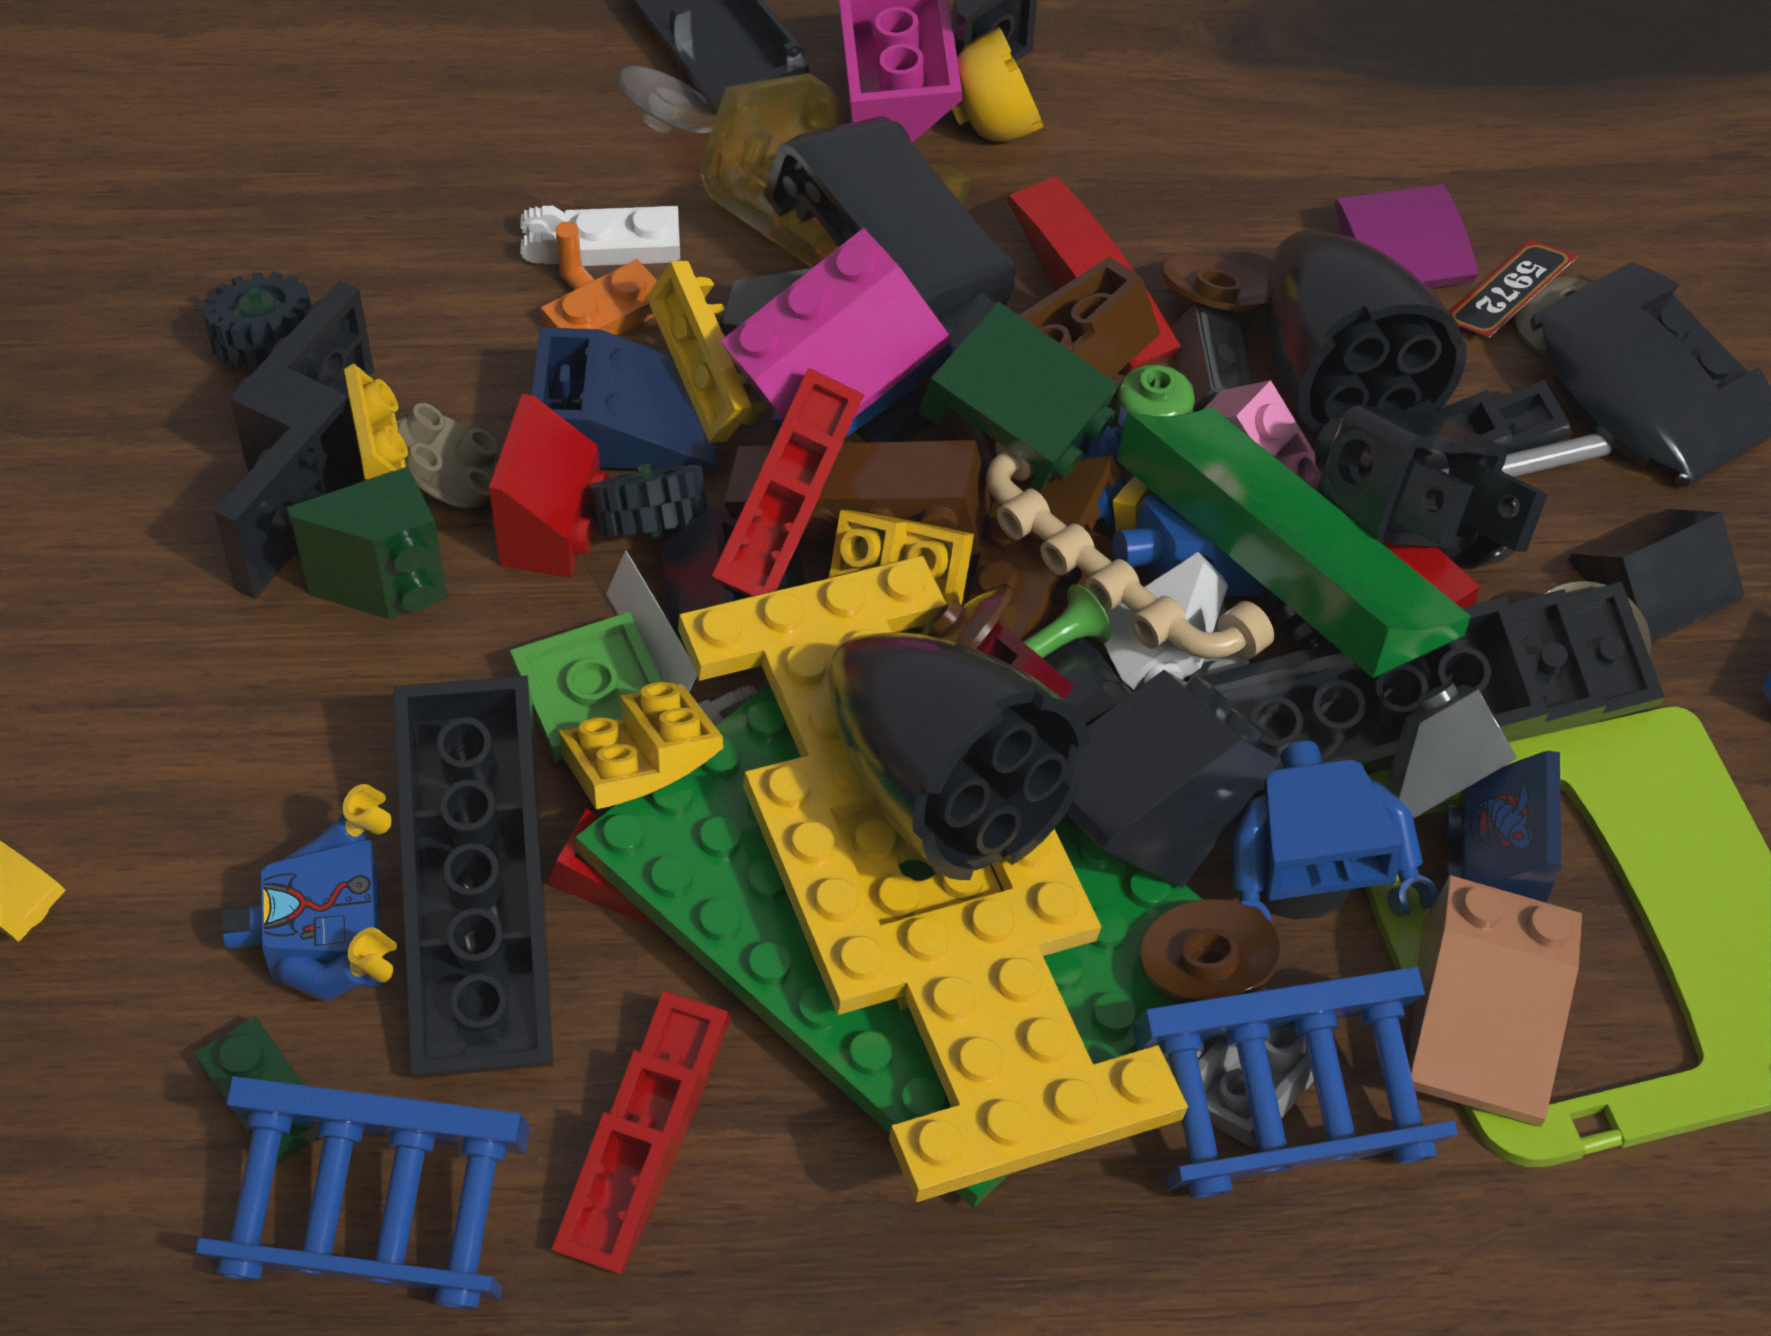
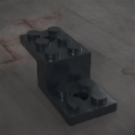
M339 281L323 299L317 300L310 307L307 316L286 338L280 339L275 344L268 358L250 377L240 381L233 395L229 398L248 474L236 487L230 488L224 493L217 508L214 510V515L234 589L253 599L258 597L297 552L287 507L357 484L364 476L346 388L344 369L354 363L370 376L374 372L360 290L342 281Z

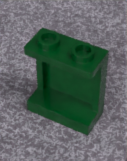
M998 301L931 377L918 412L936 425H939L953 410L1032 465L1036 473L1030 487L1041 493L1054 477L1063 482L1070 475L1083 455V451L1078 447L1086 437L1096 442L1107 429L1116 413L1108 406L1119 384Z

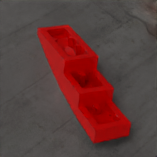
M1058 176L1008 196L1007 202L1056 291L1108 257L1134 272L1119 248L1094 216ZM1148 291L1147 294L1160 334L1122 369L1125 376L1133 369L1144 365H1153L1174 356L1181 347Z
M808 367L710 579L748 597L777 590L865 394Z
M663 990L640 1052L633 1051L610 1114L603 1112L551 1249L552 1251L622 1275L652 1213L703 1094L732 1018L728 1011Z

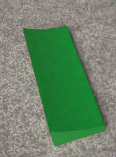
M1213 407L1176 416H1150L1127 411L1116 461L1372 678L1465 635L1471 615Z

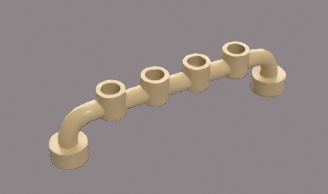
M996 441L995 450L997 456L990 462L986 481L989 493L1001 505L997 510V519L1003 531L1015 540H1020L1032 531L1045 541L1042 543L1040 551L1048 568L1057 575H1065L1076 566L1090 577L1085 582V588L1097 598L1105 612L1110 611L1120 603H1123L1132 610L1135 615L1132 616L1130 621L1131 628L1136 638L1144 646L1154 649L1168 639L1179 649L1196 657L1206 659L1223 658L1234 653L1243 659H1251L1272 644L1274 630L1269 618L1257 605L1249 601L1238 603L1220 616L1218 620L1219 632L1208 633L1193 627L1186 621L1182 608L1174 599L1165 595L1159 598L1154 596L1140 584L1136 572L1126 561L1116 559L1113 562L1094 548L1092 538L1082 526L1075 523L1066 526L1050 513L1046 500L1039 492L1034 489H1027L1023 492L1011 481V477L1018 481H1025L1033 476L1036 470L1032 465Z

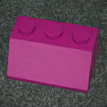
M839 0L841 37L851 122L885 116L892 121L900 123L908 133L911 143H913L962 100L949 1Z
M863 228L720 342L741 375L783 422L808 367L865 394L854 416L856 417L952 340L899 265Z

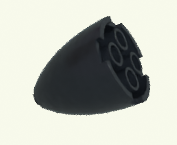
M1300 231L1287 237L1278 246L1267 278L1265 308L1268 337L1273 359L1284 389L1301 421L1315 434L1317 439L1323 427L1334 415L1353 405L1405 410L1430 399L1436 411L1445 405L1457 388L1463 375L1467 359V344L1461 336L1459 326L1454 317L1421 280L1409 269L1384 252L1360 240L1334 232Z
M899 632L863 634L843 643L836 650L828 674L831 707L839 736L854 771L875 805L897 833L937 872L951 879L970 880L974 870L989 866L1001 859H1005L1010 865H1014L1032 852L1054 830L1068 811L1080 788L1071 779L1078 761L1080 747L1089 743L1087 725L1080 712L1074 706L1034 677L995 656L964 644L928 635Z

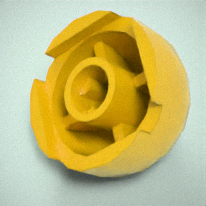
M1000 27L979 36L967 44L957 56L962 100L952 108V111L959 126L969 121L979 136L992 142H1011L1044 129V125L1023 75L1010 54L1011 49Z

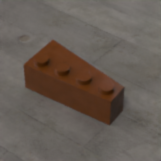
M1110 257L1104 259L1019 315L1111 379L1160 334L1142 277ZM941 366L918 380L923 395H925L931 377ZM951 410L939 425H936L939 435L946 441L975 440L983 468L988 471L990 462L997 456L995 450L996 440Z
M976 441L843 443L796 549L833 555L840 510L858 511L974 534L967 574L975 575L993 502L992 495L988 490L986 475ZM772 445L738 446L724 500L730 517L738 519Z

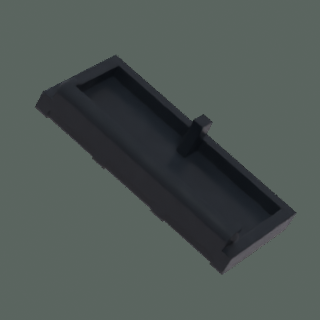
M627 0L645 22V26L656 36L675 60L681 72L686 74L708 102V106L715 115H720L806 82L809 79V63L804 58V49L764 0Z

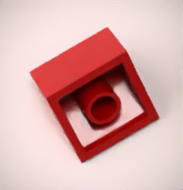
M521 394L489 485L499 562L502 567L572 578L579 554L588 555L593 541L594 520L591 517L595 504L591 485L609 478L608 472L600 471L598 445L533 395Z

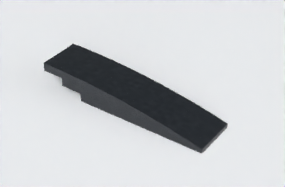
M1622 582L1567 596L1565 589L1513 603H1509L1507 596L1463 607L1462 609L1471 615L1464 636L1374 678L1332 643L1200 677L1226 697V700L1220 706L1223 711L1229 715L1233 709L1237 710L1266 733L1259 743L1280 760L1273 770L1283 769L1280 759L1283 749L1295 742L1311 741L1318 745L1323 763L1352 759L1362 764L1367 775L1379 770L1392 768L1405 717L1421 709L1417 702L1421 696L1448 682H1453L1456 688L1463 684L1479 689L1508 742L1583 726L1660 706L1664 699L1663 691ZM1264 782L1250 800L1263 795Z

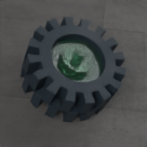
M262 272L251 273L252 280L244 281L242 276L232 279L233 286L229 287L222 283L216 287L217 294H208L205 298L206 304H203V314L213 354L217 355V359L224 364L229 361L230 367L240 369L244 363H247L249 370H256L260 363H263L271 354L275 344L280 339L286 338L307 316L312 306L310 293L305 283L301 282L298 284V279L294 276L289 275L283 280L282 274L278 272H271L269 278H263Z
M650 462L638 464L639 471L635 474H623L616 476L617 478H607L602 482H595L591 485L599 531L602 536H618L621 534L625 536L634 535L638 532H650L651 538L663 536L662 528L670 529L675 528L676 525H687L709 509L702 468L697 465H679L671 468L662 467L651 470Z

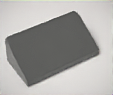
M1194 303L1172 325L1171 331L1181 346L1174 355L1176 368L1192 384L1195 397L1193 412L1203 410L1222 390L1253 384L1240 321Z

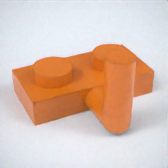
M562 222L557 225L555 231L560 275L574 291L540 307L542 324L546 328L601 329L618 336L655 317L647 300V295L657 280L638 259L595 280L582 266L578 226L573 222Z

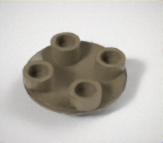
M427 403L416 404L407 415L398 420V431L408 449V456L404 458L406 467L408 466L416 484L421 489L442 502L461 508H479L491 502L489 485L496 468V462L493 457L498 451V445L487 431L478 427L467 429L453 419L443 416L437 408Z

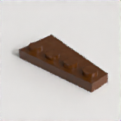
M1112 455L1079 460L1073 471L1063 482L1054 477L1040 494L1046 500L1050 513L1066 526L1075 523L1082 526L1086 531H1092L1101 513L1097 502L1104 488L1114 487L1121 471ZM1034 475L1025 481H1018L1011 477V481L1024 492L1027 489H1032L1030 484ZM993 498L969 601L990 588L1003 583L1009 584L1014 589V593L1007 608L997 622L1023 642L1043 629L1054 607L1050 596L1056 584L1062 578L1068 579L1072 570L1065 575H1057L1051 571L1045 564L1040 551L1041 545L1045 541L1033 531L1020 540L1009 537L1003 531L997 519V510L1001 505Z

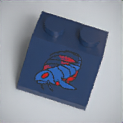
M1544 751L1505 765L1462 790L1457 805H1447L1443 821L1442 839L1443 844L1453 845V860H1447L1445 863L1442 888L1449 876L1452 875L1547 903L1561 868L1560 752Z

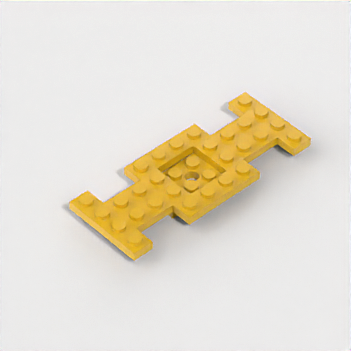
M924 556L679 614L678 627L699 681L758 666L763 667L800 753V758L746 771L743 788L837 1015L892 999L897 1000L901 1010L909 1008L950 1102L951 1108L901 1122L891 1127L889 1141L915 1203L1181 1121L1188 1108L1159 1045L1094 1065L1089 1057L1043 956L1097 941L1101 924L1055 829L1032 852L1014 865H1010L1005 859L992 864L1004 891L1001 890L990 865L974 870L970 880L951 879L937 872L897 833L875 805L854 771L839 736L831 707L828 674L832 658L836 650L843 643L856 636L900 632L931 623L946 602ZM918 860L929 865L934 875L926 880H913L905 876L898 866L905 861Z

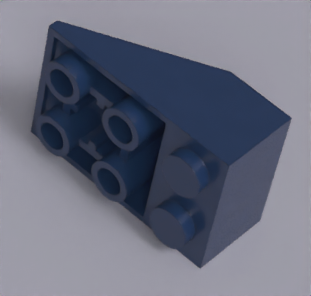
M540 327L532 395L598 445L600 468L657 469L662 467L671 468L679 465L701 466L703 471H715L717 443H709L672 356L601 329Z

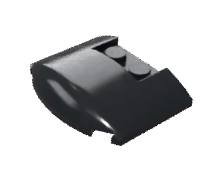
M1630 262L1535 313L1530 320L1531 330L1534 332L1542 327L1547 349L1542 354L1541 359L1559 390L1579 415L1613 447L1642 467H1645L1651 458L1658 463L1681 471L1673 483L1687 488L1771 438V386L1759 367L1748 372L1674 296L1679 284L1656 271Z

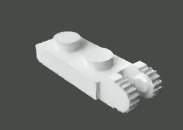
M535 206V208L529 207V210H524V214H521L520 228L526 236L524 235V239H521L520 254H522V258L526 259V262L529 261L532 264H559L555 229L562 222H573L579 228L582 266L624 265L636 259L641 264L670 263L671 261L680 260L678 206L565 210V213L555 206H542L541 208Z

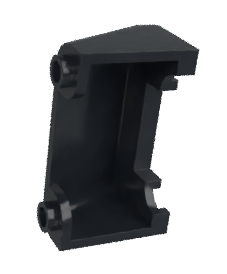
M877 116L799 134L781 144L777 149L763 197L779 217L798 208L796 216L802 224L815 217L839 247L861 229L865 228L899 265L939 321L982 292L995 304L998 301L1003 305L1007 304L1014 290V277L1016 275L1015 265L1011 257L1003 249L997 248L913 146L908 133L900 123L892 121L885 116Z

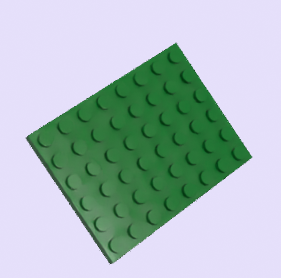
M770 684L715 726L723 736V749L688 775L661 789L615 805L575 837V852L888 1133H890L892 1125L951 1108L909 1008L901 1010L897 1000L892 999L837 1015L743 788L746 771L801 757ZM1065 814L1054 829L1101 924V930L1097 941L1043 957L1094 1065L1137 1051L1132 1022L1146 1009L1184 1004V1002L1159 991L1149 981L1141 963V942L1150 925L1163 913L1184 903L1203 899L1186 885L1180 888L1102 850ZM909 860L898 866L905 876L913 880H926L934 875L932 868L922 861ZM991 864L990 866H991V868H992V870H993V872H994V875H995V877H996V879H997V881H998V883H999V885H1000V888H1001L1002 891H1004L1003 888H1002V886H1001V884H1000V882H999V879H998V877H997V875H996V873H995V871H994V869H993V866H992V864ZM1009 1174L954 1192L974 1209Z

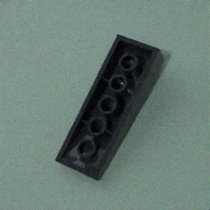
M528 675L394 686L411 1076L413 1079L554 1066L534 714Z

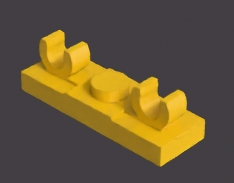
M671 261L647 295V300L709 443L727 442L740 424L750 425L756 423L768 406L764 401L751 402L747 394L752 387L741 374L737 373L731 357L720 342L726 336L722 333L717 320L725 311L723 304L712 305L708 304L705 300V297L714 286L712 279L695 277L689 261Z

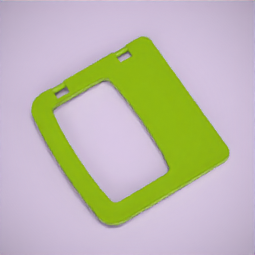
M1665 707L1508 742L1517 757L1516 760L1509 764L1544 751L1560 752V789L1568 794L1591 828L1638 913L1685 1018L1699 1060V1066L1692 1070L1549 1104L1546 1120L1541 1127L1461 1104L1482 1142L1505 1161L1527 1168L1548 1167L1581 1159L1583 1155L1618 1146L1622 1149L1770 1112L1771 852L1701 721L1687 709ZM1391 768L1379 770L1368 775L1371 781L1379 782L1386 788ZM1462 791L1419 816L1444 811L1448 804L1457 805ZM1393 883L1364 887L1395 969L1401 970L1418 967L1423 921L1430 909L1423 910L1421 908L1417 890L1409 886L1406 890V900L1409 904L1410 912L1409 915L1401 917L1396 915L1388 905L1387 895ZM1604 1112L1612 1130L1580 1137L1572 1120Z

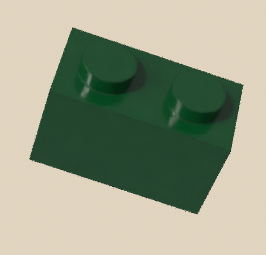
M408 466L287 507L301 572L309 595L387 619L408 612L423 610L433 603L448 598L435 520Z

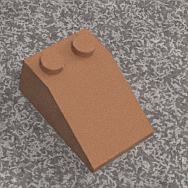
M1452 875L1449 876L1423 921L1418 967L1425 995L1414 1002L1408 1056L1415 1091L1541 1127L1546 1120L1579 969L1582 913Z

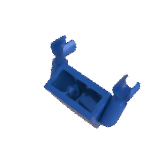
M1311 741L1295 742L1283 749L1280 754L1283 769L1273 770L1264 782L1263 795L1248 802L1233 837V889L1239 891V903L1254 908L1271 922L1269 910L1260 902V891L1266 889L1269 901L1393 883L1389 888L1387 899L1388 905L1396 915L1401 917L1409 915L1410 908L1406 900V890L1409 886L1417 890L1421 908L1423 910L1430 909L1437 899V889L1431 880L1420 876L1417 867L1423 863L1410 808L1379 782L1371 781L1359 762L1351 759L1323 763L1318 745Z

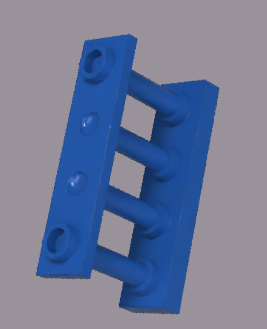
M1419 967L1146 1009L1132 1022L1137 1051L1159 1045L1164 1058L1169 1059L1171 1072L1188 1105L1184 1118L1181 1121L1191 1165L1179 1166L1163 1177L1166 1191L1188 1187L1190 1199H1201L1232 1192L1231 1180L1390 1153H1393L1396 1165L1409 1164L1437 1157L1436 1145L1458 1135L1455 1121L1423 1126L1399 1019L1405 1017L1404 1008L1425 995ZM1361 1015L1363 1025L1371 1026L1395 1131L1356 1137L1332 1030L1338 1028L1337 1019ZM1294 1026L1296 1035L1304 1036L1327 1142L1288 1148L1264 1041L1271 1038L1269 1030ZM1227 1037L1229 1047H1237L1259 1153L1219 1160L1196 1052L1203 1049L1202 1040Z
M232 1076L227 1106L242 1118L247 1119L246 1128L252 1130V1136L230 1242L204 1238L198 1239L196 1253L214 1263H218L216 1275L238 1280L260 1281L262 1269L432 1291L436 1292L434 1304L464 1310H478L480 1298L501 1301L503 1285L492 1276L477 1275L496 1163H504L506 1152L526 1155L531 1126L521 1113ZM291 1125L319 1128L317 1137L324 1140L302 1251L260 1246L282 1135L290 1134ZM362 1134L390 1137L389 1147L395 1149L375 1261L332 1255L353 1145L361 1144ZM434 1143L461 1146L460 1156L467 1158L447 1270L404 1265L424 1154L432 1153Z

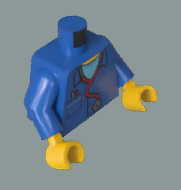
M368 784L355 786L344 799V815L340 816L318 837L279 862L266 865L261 871V905L222 910V930L226 949L262 945L272 980L284 983L290 988L321 1001H332L358 986H384L383 982L388 981L393 974V965L382 958V956L390 951H395L397 943L381 932L379 874L371 840H364L366 838L365 830L372 834L380 835L387 832L391 827L390 813L378 807V805L384 803L386 799L385 794Z

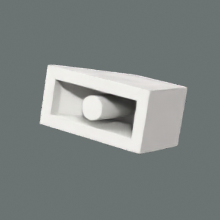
M1197 552L1144 588L1157 598L1163 595L1171 597L1182 608L1188 623L1200 631L1213 633L1228 585L1224 577ZM1123 603L1106 612L1112 630L1111 638L1104 645L1121 679L1134 691L1162 670H1166L1184 681L1186 677L1201 668L1204 658L1188 654L1176 647L1168 639L1154 649L1144 646L1136 638L1131 628L1130 621L1135 613Z

